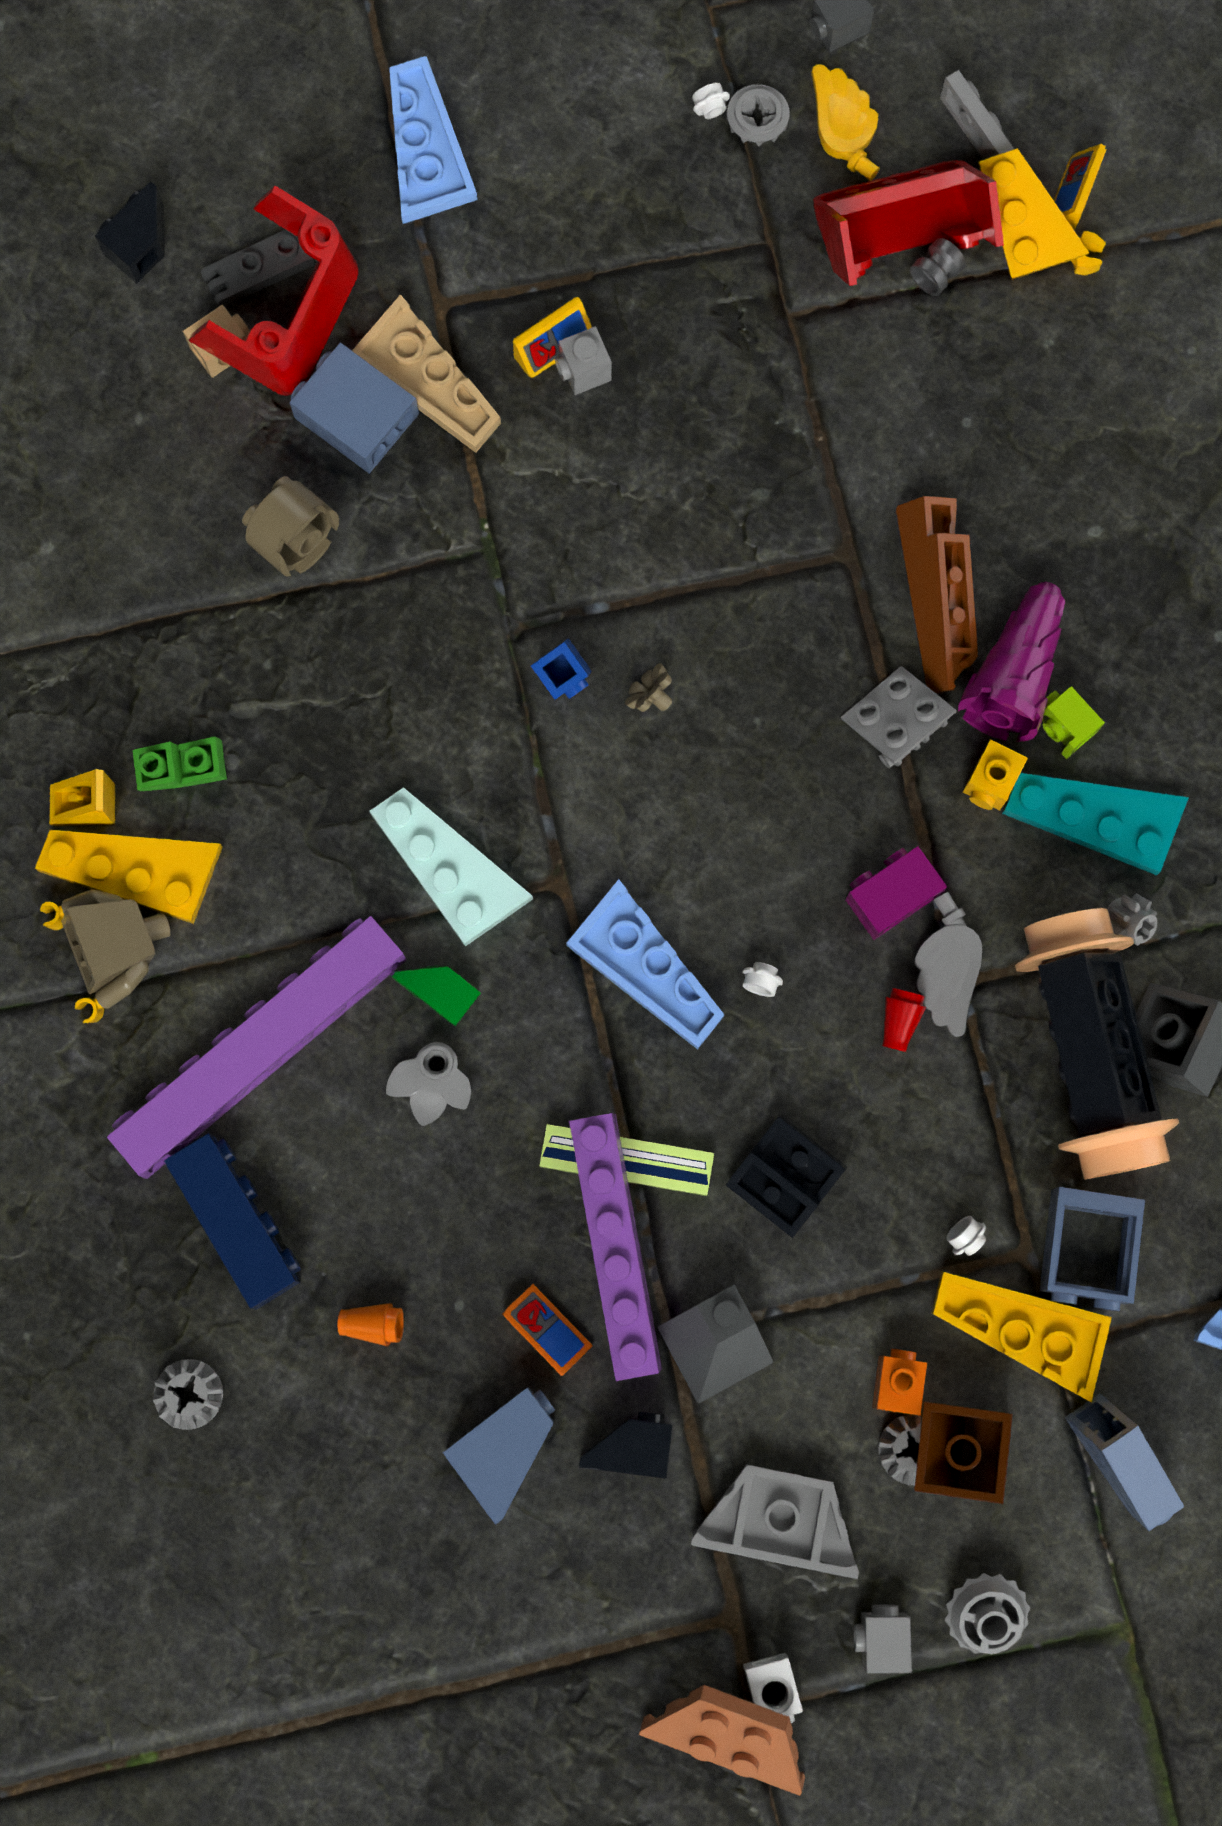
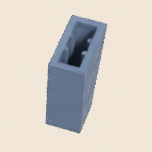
M527 1387L443 1452L495 1525L504 1518L554 1424L550 1414L555 1411V1408L541 1389L533 1394L530 1388Z
M1099 1393L1092 1398V1402H1086L1065 1417L1127 1511L1144 1528L1151 1531L1156 1526L1169 1521L1173 1514L1185 1507L1139 1426L1102 1394Z

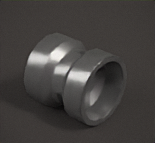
M939 238L929 247L928 255L919 258L910 267V273L913 280L922 290L930 295L937 296L947 287L948 279L957 276L965 268L966 261L961 251L954 244L946 239Z

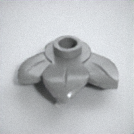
M434 1042L424 1046L415 1059L402 1061L393 1069L387 1082L386 1094L391 1097H410V1105L415 1119L421 1126H426L442 1115L447 1104L454 1108L465 1110L471 1098V1085L469 1079L458 1069V1059L453 1049L444 1043ZM442 1057L445 1060V1066L441 1071L435 1072L430 1069L429 1063L432 1058Z

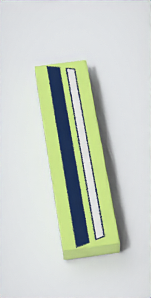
M547 1124L540 1167L579 1174L570 1128ZM620 1137L628 1183L703 1196L708 1195L714 1153Z

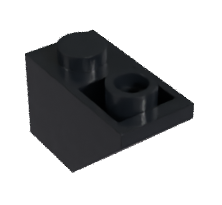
M151 181L142 190L135 191L129 197L126 206L115 217L106 219L100 226L99 232L95 235L103 255L136 284L164 258V205L157 186Z

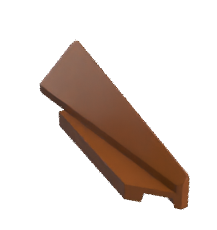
M923 496L898 505L896 514L925 682L928 688L939 694L954 690L956 678L963 669L970 667L978 657L970 536L955 534L956 498Z

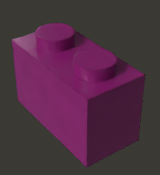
M919 846L908 853L904 848H901L884 861L886 868L873 876L869 870L849 884L852 891L849 892L845 900L873 940L941 896L947 888Z

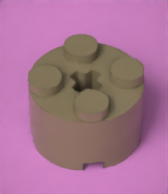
M284 476L276 481L271 492L259 505L255 504L245 512L242 523L247 527L245 536L247 544L284 576H291L289 571L295 569L300 574L312 567L324 555L332 543L326 537L331 527L337 531L339 516L336 511L301 482L292 481L287 476Z

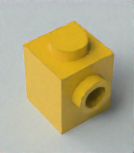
M990 739L963 793L969 795L970 801L983 809L992 810V808L1000 810L1007 801L1028 758Z

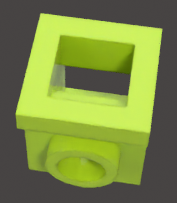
M1072 686L1061 695L1055 690L1046 697L1048 701L1042 719L1044 722L1042 726L1047 735L1055 742L1061 741L1066 746L1061 752L1066 759L1097 734L1105 723Z

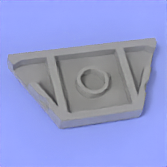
M746 1464L691 1538V1545L854 1579H858L859 1575L832 1481Z

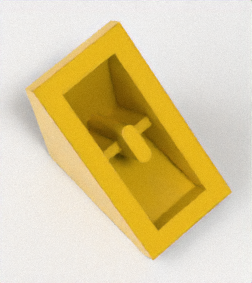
M95 769L50 785L49 825L115 824V783L104 770Z

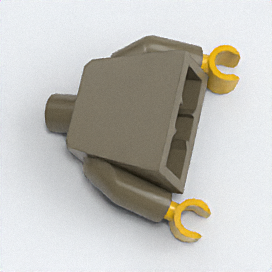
M94 889L63 900L61 906L53 902H45L40 907V911L45 914L56 911L55 918L50 922L43 923V926L52 930L64 928L89 994L96 992V998H82L75 1003V1010L84 1008L88 1003L93 1007L92 1015L85 1019L83 1023L98 1022L104 1015V1008L109 1009L130 995L148 974L149 964L155 955V948L152 942L170 936V926L163 913L143 919L135 900H123L118 895Z

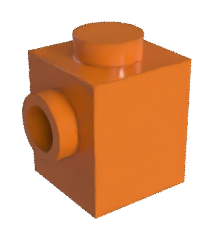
M891 1349L890 1357L879 1356L872 1408L921 1416L927 1363L916 1361L917 1352Z

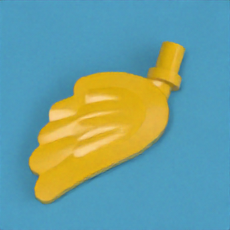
M815 65L811 76L816 95L817 124L821 145L830 156L848 161L847 168L852 172L858 171L871 181L876 177L880 168L866 157L867 153L864 151L876 132L878 122L877 112L869 108V95L865 91L859 90L857 83L853 79H848L842 69L835 68L829 71L824 65Z

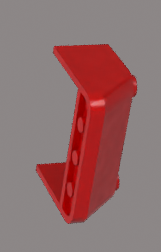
M960 160L941 162L820 194L813 199L815 216L833 272L849 286L856 285L857 278L866 274L865 269L872 266L873 258L933 243L939 238L950 241L958 249L975 247L979 244L980 239H985L995 247L1004 246L996 181Z
M274 186L256 202L253 210L297 236L302 250L318 261L286 328L272 321H262L250 329L244 341L208 320L191 334L188 341L274 392L289 396L292 395L299 383L309 380L357 280L358 266L337 227L330 219L279 187Z

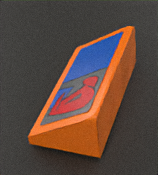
M534 1284L502 1313L561 1376L593 1346Z

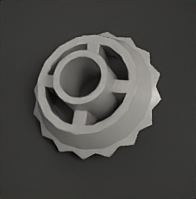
M983 1573L977 1579H967L963 1587L954 1589L953 1599L946 1604L948 1615L945 1621L950 1627L949 1635L958 1641L960 1647L970 1649L975 1654H996L1009 1649L1021 1638L1023 1630L1029 1624L1027 1616L1030 1607L1026 1603V1593L1018 1589L1015 1581H1007L1001 1574L991 1577Z

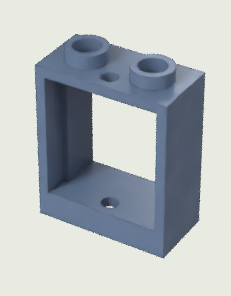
M1064 1187L1052 1189L1039 1292L1052 1293L1051 1301L1077 1305V1298L1094 1300L1093 1308L1110 1311H1120V1304H1134L1145 1200ZM1065 1209L1123 1218L1115 1291L1056 1282Z

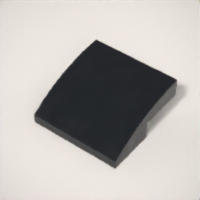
M780 1114L729 1179L726 1186L793 1238L845 1172L847 1166Z

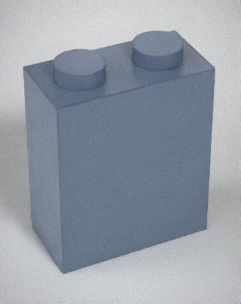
M341 342L333 352L327 351L320 358L316 366V372L307 382L302 381L297 385L290 401V406L296 420L369 474L419 415L417 400L414 396Z

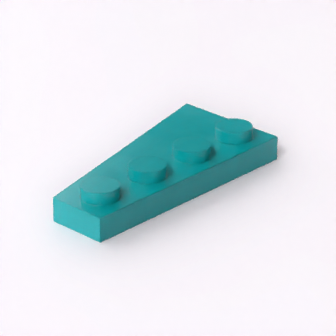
M1020 773L1002 814L1158 875L1162 870L1189 797Z

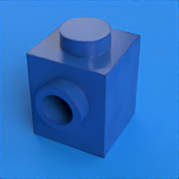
M569 638L531 665L554 700L564 693L568 699L579 693L589 685L585 678L592 672Z

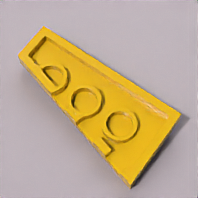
M50 830L35 869L41 873L89 889L118 895L123 900H135L139 906L194 924L223 847L219 843Z
M941 1272L931 1314L1085 1400L1092 1402L1112 1317Z

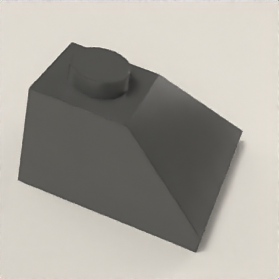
M735 1284L657 1326L698 1404L774 1363L759 1329Z

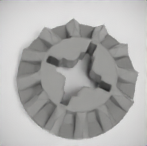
M755 84L746 86L733 95L728 104L727 119L731 133H736L740 136L743 143L751 141L756 142L760 146L763 142L770 140L775 142L777 137L786 131L790 112L788 103L780 92L770 86ZM756 104H759L762 116H766L763 117L760 126H757L754 118L750 117L753 115Z
M185 1359L165 1368L155 1381L152 1400L159 1417L173 1428L192 1430L206 1425L216 1416L223 1400V1387L218 1374L208 1364L199 1360ZM195 1376L193 1392L198 1394L199 1398L204 1399V1403L200 1401L188 1402L186 1407H183L180 1412L182 1406L180 1405L181 1397L171 1388L186 1387Z
M909 1414L894 1419L886 1426L879 1440L878 1452L882 1466L893 1479L906 1485H915L917 1463H914L912 1457H897L896 1454L901 1453L903 1449L908 1447V1431L911 1437H914L916 1443L920 1442L922 1415Z

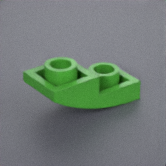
M217 737L179 745L166 742L132 750L137 790L139 791L180 788L227 779L222 740Z

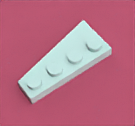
M404 787L370 810L374 820L465 947L533 900V896Z

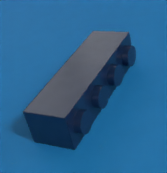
M208 1133L168 1157L164 1162L250 1309L257 1310L301 1283L296 1275L301 1270V1267L291 1250L287 1248L282 1251L274 1238L275 1235L280 1233L270 1214L267 1211L260 1214L254 1204L253 1199L258 1197V1194L248 1177L244 1174L239 1178L231 1165L237 1159L224 1138L217 1141L216 1137Z

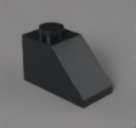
M638 1411V1420L628 1418L580 1457L579 1468L666 1479L673 1425L663 1423L664 1414Z

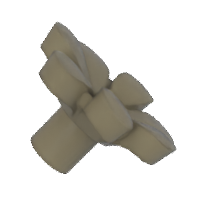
M658 663L653 671L648 670L642 675V684L639 682L631 684L628 692L631 696L625 700V705L632 709L636 708L641 712L648 710L652 703L660 711H665L670 707L672 698L664 692V689L670 685L672 678L667 673L665 667Z

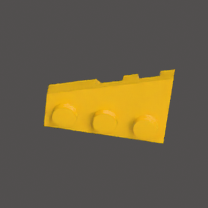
M1018 148L979 161L981 172L996 181L1004 240L1002 248L1011 280L1089 255V251Z

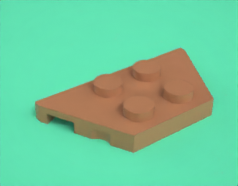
M703 1685L691 1691L688 1697L678 1698L667 1704L665 1714L657 1718L651 1714L644 1716L639 1732L640 1736L691 1754L697 1760L709 1761L733 1770L742 1777H751L799 1796L802 1793L805 1775L804 1772H799L798 1769L799 1752L796 1742L792 1739L793 1729L790 1718L786 1715Z

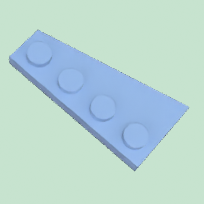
M427 56L389 67L403 224L476 201L477 192Z
M619 879L566 943L567 947L697 1050L724 1017L720 1008L692 972H689L677 956L675 950L667 940L665 941L651 923L650 918L637 905Z

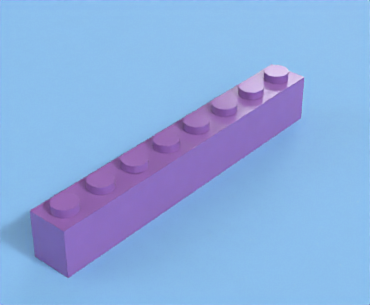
M372 916L364 922L359 918L351 923L342 932L344 938L332 949L329 945L320 949L309 960L312 965L301 975L293 973L285 978L277 987L279 991L277 995L267 1003L261 1000L253 1005L244 1015L247 1019L235 1030L229 1027L222 1031L211 1042L214 1047L201 1058L199 1055L190 1058L179 1068L178 1071L181 1075L169 1085L164 1082L155 1087L145 1097L148 1103L136 1113L132 1110L126 1112L113 1123L114 1131L107 1138L138 1176L145 1179L152 1176L165 1165V1159L190 1144L387 978L392 971L407 961L403 952Z

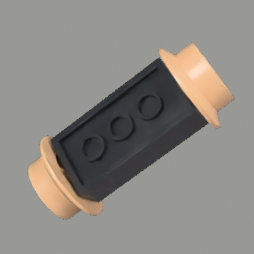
M1106 908L1062 914L1025 927L1024 932L1029 954L1015 965L1016 971L1040 972L1039 990L1044 1000L1047 1001L1051 1018L1049 1020V1031L1052 1039L1057 1043L1061 1059L1059 1062V1073L1063 1082L1067 1084L1071 1101L1069 1104L1070 1118L1077 1127L1079 1135L1100 1132L1058 1145L1059 1150L1078 1154L1084 1180L1169 1162L1170 1157L1164 1135L1178 1125L1179 1120H1161L1121 954L1116 953L1134 944L1133 938L1114 934L1109 912Z

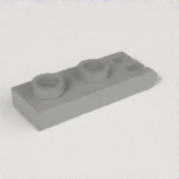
M959 70L945 77L940 99L982 159L985 160L1014 150L1001 131V125L997 116L991 111L988 112L980 101L975 85L971 81H966Z

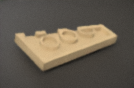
M401 294L352 350L414 396L417 400L419 411L475 453L501 424V418L472 381L464 376L456 366L454 359L438 344L431 331L412 312L409 304Z

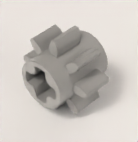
M1137 893L1132 899L1123 895L1112 901L1107 909L1114 934L1132 937L1134 944L1137 946L1140 943L1147 942L1155 933L1158 923L1155 917L1157 912L1150 908L1152 902Z

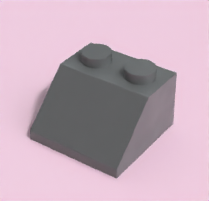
M1150 983L1138 1007L1136 1018L1151 1076L1173 1087L1208 1097L1222 1068V1002Z

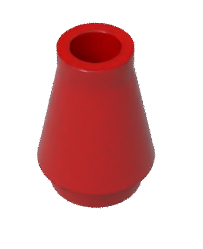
M892 988L890 998H885L884 1039L882 1046L907 1052L908 1044L927 1008L923 1007L925 996Z

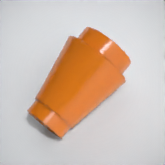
M392 1303L351 1308L349 1310L341 1309L337 1323L338 1333L341 1336H348L388 1347L391 1342L399 1343L402 1339L404 1329L402 1308L393 1307Z

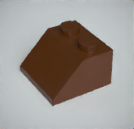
M924 1402L914 1491L1003 1504L1013 1414Z

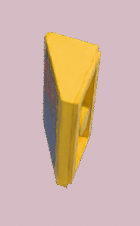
M1098 144L1071 156L1054 198V202L1074 231L1107 150L1105 145Z
M579 297L573 298L513 339L514 358L530 378L536 377L555 364V358L559 357L560 340L592 328Z

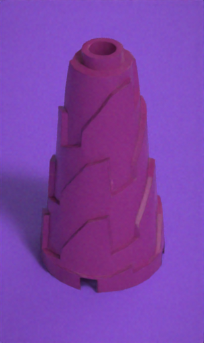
M1040 582L1038 585L1031 586L1028 589L1017 610L1012 611L997 643L990 650L978 673L972 675L962 694L958 711L966 709L962 718L982 733L1006 741L1009 732H1017L1019 735L1016 742L1031 740L1038 733L1048 701L1045 695L1054 668L1052 660L1062 630L1059 628L1065 605V599L1061 595V590L1055 584Z

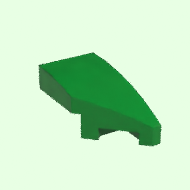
M434 965L426 966L425 968L394 970L389 975L412 995L421 999L454 1026L457 1025L481 994L480 991L448 966Z

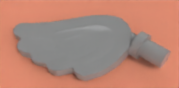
M946 892L934 900L944 917L942 922L945 927L933 933L923 943L914 959L916 967L920 970L916 981V988L918 992L925 996L923 1004L927 1007V1010L931 1011L933 1023L939 1027L947 1026L951 1035L959 1037L963 1036L966 1031L970 1002L981 967L982 943L979 935L965 924L962 918L966 915L962 908L958 909L949 892Z

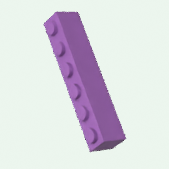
M609 1113L569 1121L615 1380L619 1381L659 1374L662 1366L616 1114Z

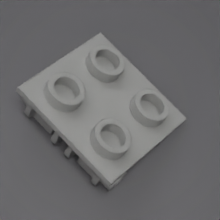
M900 666L841 716V719L882 753L879 756L880 760L887 768H891L893 765L900 766L902 759L911 750L917 751L920 748L921 742H928L931 734L938 728L945 727L948 724L947 720L956 713V709L904 667Z

